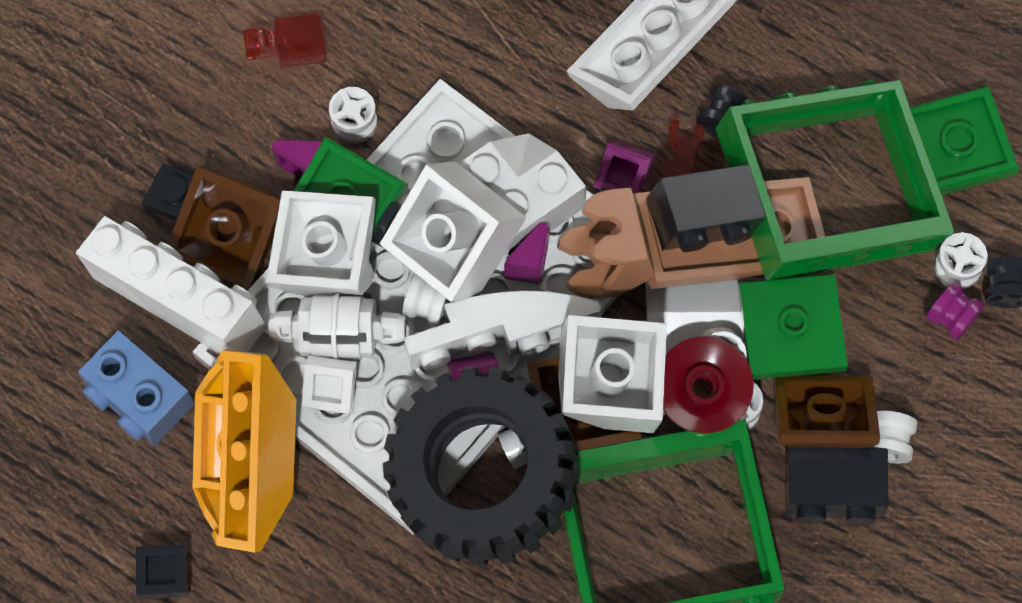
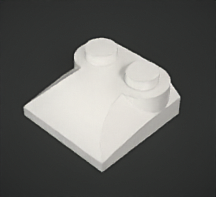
M282 191L266 283L274 289L305 296H334L335 293H341L342 296L363 295L369 288L373 278V269L369 262L374 222L375 198L369 196Z

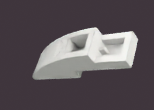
M513 291L469 297L444 304L446 324L404 337L406 353L412 370L422 366L425 370L442 367L451 361L452 356L469 351L470 354L486 352L497 345V341L504 339L510 356L521 353L522 356H532L546 350L550 342L561 339V329L568 315L601 318L602 310L598 301L555 292Z

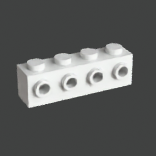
M104 216L76 251L77 256L93 279L218 353L228 349L249 352L267 328L255 307L257 300L247 290L238 285H233L230 289L219 283V277L209 268L200 263H197L194 267L182 261L183 257L174 248L164 242H160L157 246L146 240V235L130 222L124 221L119 225Z

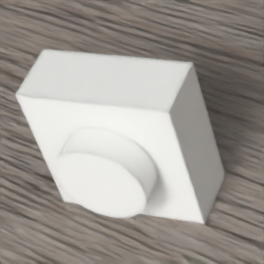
M308 355L304 370L302 407L350 414L354 401L357 362Z

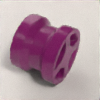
M954 281L935 302L925 319L932 324L944 326L948 330V336L957 342L972 326L986 304L979 299L968 298L963 292V287Z

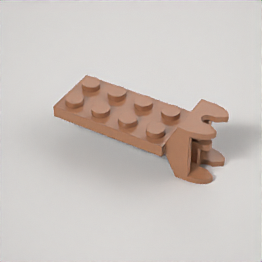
M809 177L764 181L785 244L825 237ZM631 188L605 190L591 196L582 208V214L591 218L589 223L568 230L557 243V249L571 256L584 255L591 259L593 263L591 269L579 270L566 283V287L573 294L590 299L619 297L646 281H649L650 289L765 277L752 237L736 245H726L724 241L712 242L704 248L693 252L685 253L680 248L662 251L646 200L650 192L633 194Z

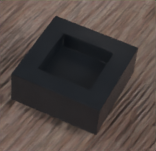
M162 163L142 201L144 209L176 223L193 175Z
M185 544L136 547V596L139 600L188 597V549Z

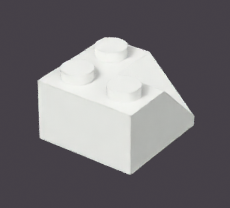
M529 133L490 141L458 163L527 217L505 252L507 258L539 223H546L550 232L582 210L585 204V184L556 149Z
M457 162L426 164L380 245L450 302L480 295L527 217Z
M568 315L561 329L558 378L561 414L603 429L654 433L663 418L667 323Z

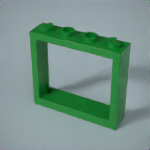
M872 79L859 84L857 87L840 89L838 86H828L814 94L803 96L790 92L779 95L771 101L759 103L746 99L740 106L729 107L715 128L728 168L743 165L750 166L766 218L752 233V240L766 281L787 279L934 252L942 246L946 238L955 232L900 80L874 84ZM876 116L912 221L785 244L749 136Z
M745 420L738 421L728 429L712 434L684 431L578 451L579 455L576 456V462L580 468L579 483L732 455L761 585L667 603H774L781 600L784 586ZM575 501L571 512L564 510L562 514L580 603H596Z

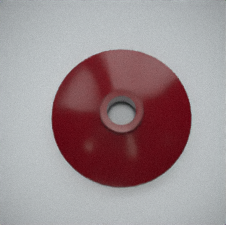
M693 337L678 343L665 355L663 411L673 423L693 433L712 434L728 429L745 414L753 396V376L745 357L730 343L714 337ZM697 380L707 381L711 386L710 394L707 396L698 395L694 390V382Z

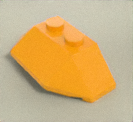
M229 349L222 350L217 357V363L208 371L195 392L193 491L205 519L213 529L212 537L216 546L253 553L260 552L293 497L296 398L266 354Z

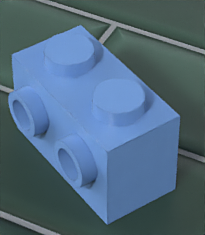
M119 330L78 371L86 386L82 391L85 397L101 411H104L107 406L114 410L121 417L117 424L137 442L144 437L152 445L156 446L194 406L189 391Z

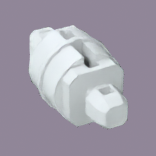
M335 293L334 296L314 295L312 298H302L298 315H295L293 310L278 311L270 315L268 323L269 337L271 339L293 343L294 339H298L300 356L311 355L339 360L373 357L377 340H381L382 344L399 343L406 337L405 316L392 312H382V316H376L375 299H364L362 296H342L341 293Z

